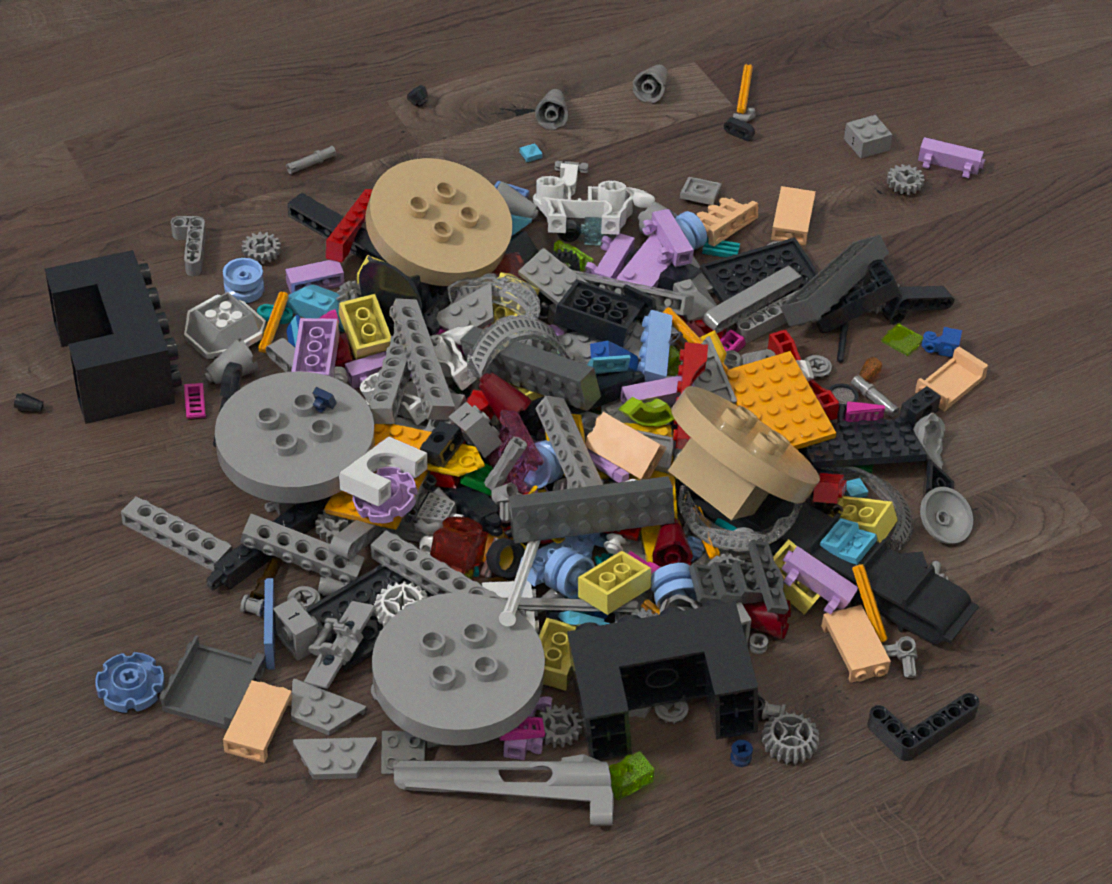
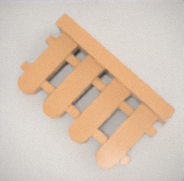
M733 198L719 199V206H708V213L698 212L697 216L706 229L709 245L716 246L758 218V203L751 201L743 205L735 202Z

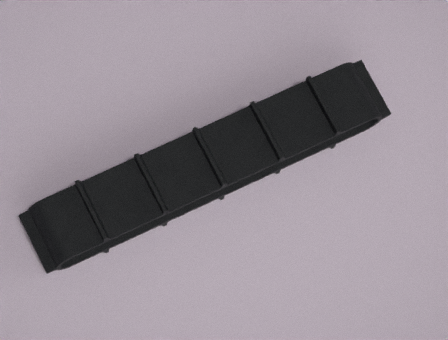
M679 480L675 484L676 493L679 494L681 501L686 492L691 508L694 505L701 507L704 516L713 521V525L720 518L736 528L747 527L752 529L759 538L768 536L782 528L799 511L796 520L790 528L780 537L769 543L772 555H775L790 540L796 546L858 587L852 570L856 564L833 555L820 545L823 538L839 521V514L831 517L805 502L794 503L769 493L755 514L730 520L682 481ZM885 539L881 543L876 541L857 564H863L880 615L898 624V630L901 633L904 629H907L931 643H940L942 641L951 643L979 608L977 604L971 602L969 594L963 588L936 574L933 565L927 569L888 548ZM859 588L851 599L852 606H855L857 602L864 605Z

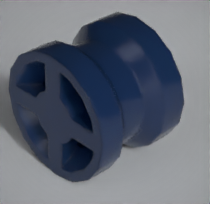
M746 740L735 741L731 747V762L737 767L748 766L752 759V745Z

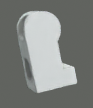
M561 163L560 178L564 180V193H566V185L571 186L572 196L576 191L578 165Z

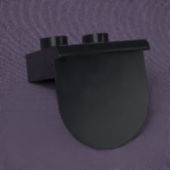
M383 261L367 263L359 274L361 297L372 294L376 295L387 327L393 330L394 321L390 317V308L393 306L395 299L417 300L424 319V315L427 312H431L433 307H437L439 312L447 308L457 295L456 286H439L421 282L420 275L406 276L395 266Z

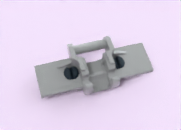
M352 601L340 621L334 618L325 619L324 627L313 645H310L308 648L309 652L317 655L318 658L305 678V683L328 689L341 666L350 661L363 638L361 632L373 614L374 605ZM333 628L337 633L334 643L324 642Z

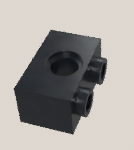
M926 386L902 403L899 417L908 419L914 429L915 424L921 418L930 413L935 414L938 412L941 396Z
M440 422L433 429L430 436L420 447V450L427 453V463L443 468L446 466L465 441L461 428Z

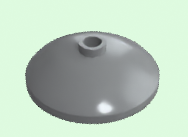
M937 487L924 496L920 506V515L925 529L933 538L945 544H956L969 536L973 527V514L970 505L959 492L948 487Z

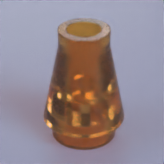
M875 357L866 359L858 375L865 381H868L881 372L882 363Z

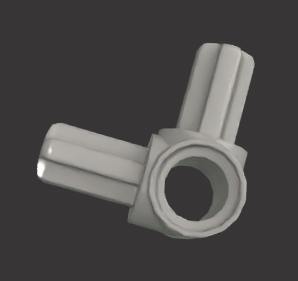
M508 483L492 490V499L495 504L500 506L501 523L510 522L508 497L523 495L518 493V489L513 483Z
M905 636L896 641V644L883 646L888 657L897 656L902 661L905 678L911 679L916 677L915 660L918 657L913 638ZM904 647H912L910 651H903Z

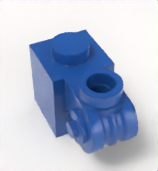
M944 327L943 334L940 337H936V333L932 331H927L923 335L922 347L928 353L939 352L938 355L953 358L954 350L959 347L962 330Z

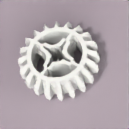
M405 581L400 585L395 582V586L388 584L387 590L382 589L381 594H377L374 603L375 616L378 618L379 624L385 626L393 616L401 611V608L404 609L416 601L427 598V593L425 590H421L420 585L415 587L413 582L409 585Z

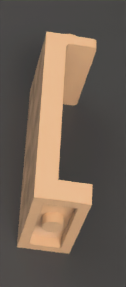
M781 186L771 240L784 241L795 237L799 244L806 245L816 191Z
M957 347L951 360L926 380L922 378L917 380L915 393L928 386L941 396L939 408L945 412L985 379L988 365L961 347Z
M605 412L596 419L595 427L587 435L585 443L586 448L641 480L650 479L667 449L662 444L650 439Z
M862 605L834 611L831 615L828 613L823 615L822 629L824 633L830 632L849 670L848 679L850 683L861 682L876 676L881 677L888 673L890 659Z
M252 680L223 738L224 752L265 763L268 757L267 748L286 707L292 705V691L284 687H276L265 682Z

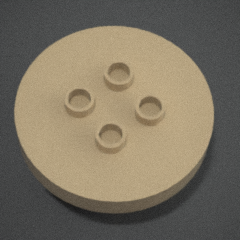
M423 158L395 165L378 179L372 190L366 210V228L369 238L378 253L389 264L401 270L406 276L420 275L421 282L432 285L461 286L468 282L479 281L497 268L504 257L511 239L512 218L500 192L483 176L455 162Z
M689 386L685 388L671 409L677 423L691 438L668 471L730 520L755 514L769 493L790 502L804 503L820 481L815 468L790 444L788 439L761 422L754 413L743 406H737L705 389Z

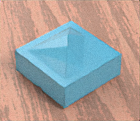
M535 143L520 148V154L526 162L542 158V152Z
M860 478L847 481V490L845 492L847 496L857 498L868 496V490Z

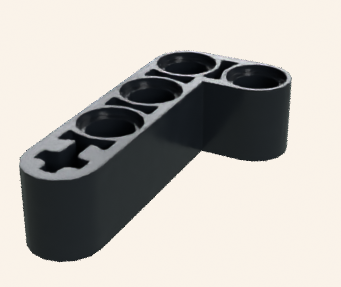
M945 286L899 287L900 294L886 302L885 308H882V311L893 325H896L904 320L908 311L945 310L954 304L955 299Z

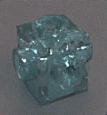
M585 217V224H581L584 244L601 245L602 236H605V234H601L602 218Z

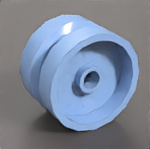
M686 211L675 218L694 250L706 243V229L698 216Z
M237 258L224 266L225 293L229 292L236 299L245 303L258 300L263 295V270L258 261L250 258Z
M548 440L539 441L527 446L515 463L517 476L522 483L530 488L535 485L538 488H542L559 480L564 474L551 442Z
M562 547L556 550L547 561L543 579L545 585L560 592L570 599L578 598V577L595 566L590 558L579 554L569 547Z
M674 563L663 566L653 572L651 575V590L654 593V599L659 609L667 598L678 594L686 595L694 601L697 600L689 571L690 565Z

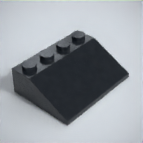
M576 279L557 304L554 324L577 331L580 334H586L597 340L610 341L620 347H624L641 315L645 302Z

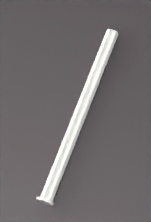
M541 540L531 541L527 544L505 609L499 615V621L504 626L515 624V614Z

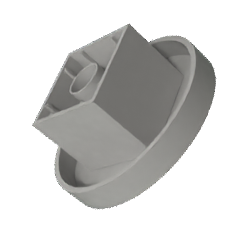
M284 372L269 375L242 387L222 407L215 425L217 457L223 472L236 486L253 496L273 501L276 511L279 515H282L297 503L324 499L342 491L340 490V472L375 447L373 415L367 402L355 389L333 377L312 372ZM316 387L333 394L337 402L333 409L326 407L323 413L315 410L316 407L313 406L315 398L312 392Z
M472 593L439 594L408 605L393 616L380 632L375 642L372 656L373 686L377 700L387 716L396 725L406 732L425 740L427 748L440 745H471L498 738L520 725L538 703L544 683L545 658L542 642L534 627L518 611L515 614L516 621L514 625L504 626L500 623L499 615L504 611L505 603Z

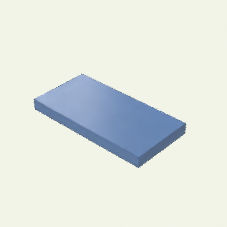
M273 578L265 580L264 649L267 669H275L273 608L276 607Z

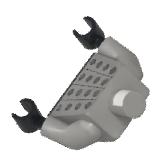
M429 475L422 484L424 489H431L432 492L427 493L418 510L412 508L404 516V521L407 523L414 522L415 531L423 532L425 535H445L452 525L462 527L465 517L464 515L457 514L456 503L439 486H435L437 480L433 475Z

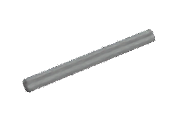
M521 597L517 608L518 610L602 612L582 599ZM631 600L613 612L633 613L638 609V601Z

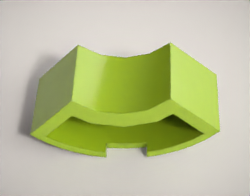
M631 397L618 409L627 418L644 426L657 427L674 420L671 408L666 402L658 398L651 402L643 403Z

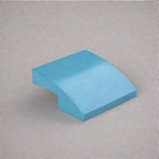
M630 355L595 357L589 361L588 366L594 367L596 377L607 372L627 371L631 357Z
M840 518L820 542V545L833 555L857 565L875 544L877 535L859 529L856 522Z
M570 610L558 614V617L563 622L575 626L587 622H594L599 626L610 624L604 622L602 618Z

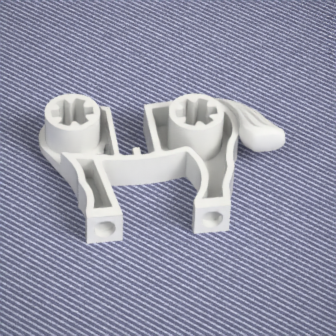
M545 176L537 179L536 194L533 196V202L547 217L548 232L566 233V217L602 218L601 234H619L620 229L626 224L627 218L633 213V203L637 207L648 208L655 202V198L643 190L626 187L621 182L604 181L598 187H588V200L581 201V198L571 200V186L566 185V193H564L563 179L555 176Z
M473 325L457 327L440 335L430 336L444 377H453L462 391L477 380L457 344L461 345L460 339L474 327ZM379 372L367 377L360 385V390L368 405L371 402V394L375 390V382L379 379ZM412 379L407 384L397 415L410 418L416 425H419L427 417L425 411L422 410V402L417 395V388Z

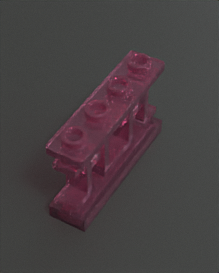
M501 410L500 421L503 426L499 431L500 435L498 437L502 444L487 455V458L494 469L513 436L520 437V439L525 441L527 444L525 451L517 460L503 484L513 483L517 487L518 493L524 494L527 488L524 479L529 470L536 471L538 469L536 465L542 466L544 461L520 415L513 410Z

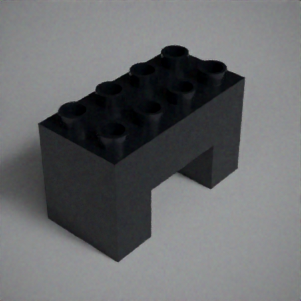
M131 250L46 268L45 275L53 321L61 347L69 346L77 399L85 424L175 404L173 388L182 386V380L178 365H170V361L179 359L178 349L174 337L164 339V335L170 334L165 312L155 313L156 310L161 309L156 287L146 288L147 285L152 284L148 263L138 264L134 251Z
M710 600L705 602L700 608L682 610L677 607H671L661 611L656 616L641 618L637 615H627L620 618L617 623L599 626L597 623L587 622L579 625L575 630L567 631L572 678L589 757L603 761L632 755L629 722L630 710L706 697L716 740L758 732V685L736 601L724 603L721 600Z

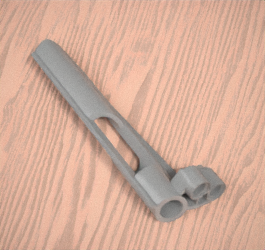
M399 761L393 766L394 783L403 790L470 792L590 802V825L613 826L614 793H612L610 771L607 762ZM499 770H552L553 774L547 782H504L500 777Z

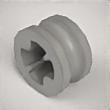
M759 633L753 634L750 637V651L755 654L766 652L768 645L767 637Z

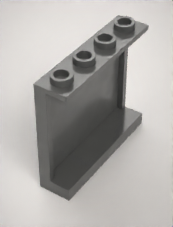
M195 635L193 641L188 643L184 657L179 659L176 672L171 674L166 690H162L160 694L162 710L228 730L251 681L259 682L266 669L265 655L257 653L254 659L199 644V636Z

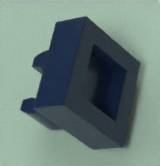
M316 387L312 392L315 398L313 406L320 413H323L326 407L333 409L337 404L333 394Z

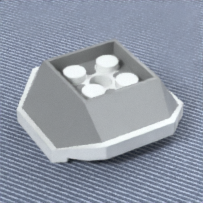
M226 292L223 295L217 294L188 310L184 337L206 359H213L214 357H219L238 338H241L248 347L261 340L266 328V320L244 301L238 300L229 292Z

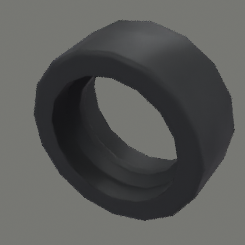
M502 538L496 540L489 547L486 556L489 570L498 576L506 578L515 577L525 552L524 547L520 543L514 544V540ZM509 546L513 550V561L506 570H503L499 564V557L502 550Z

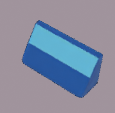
M295 315L286 329L288 342L296 347L300 323L299 315Z

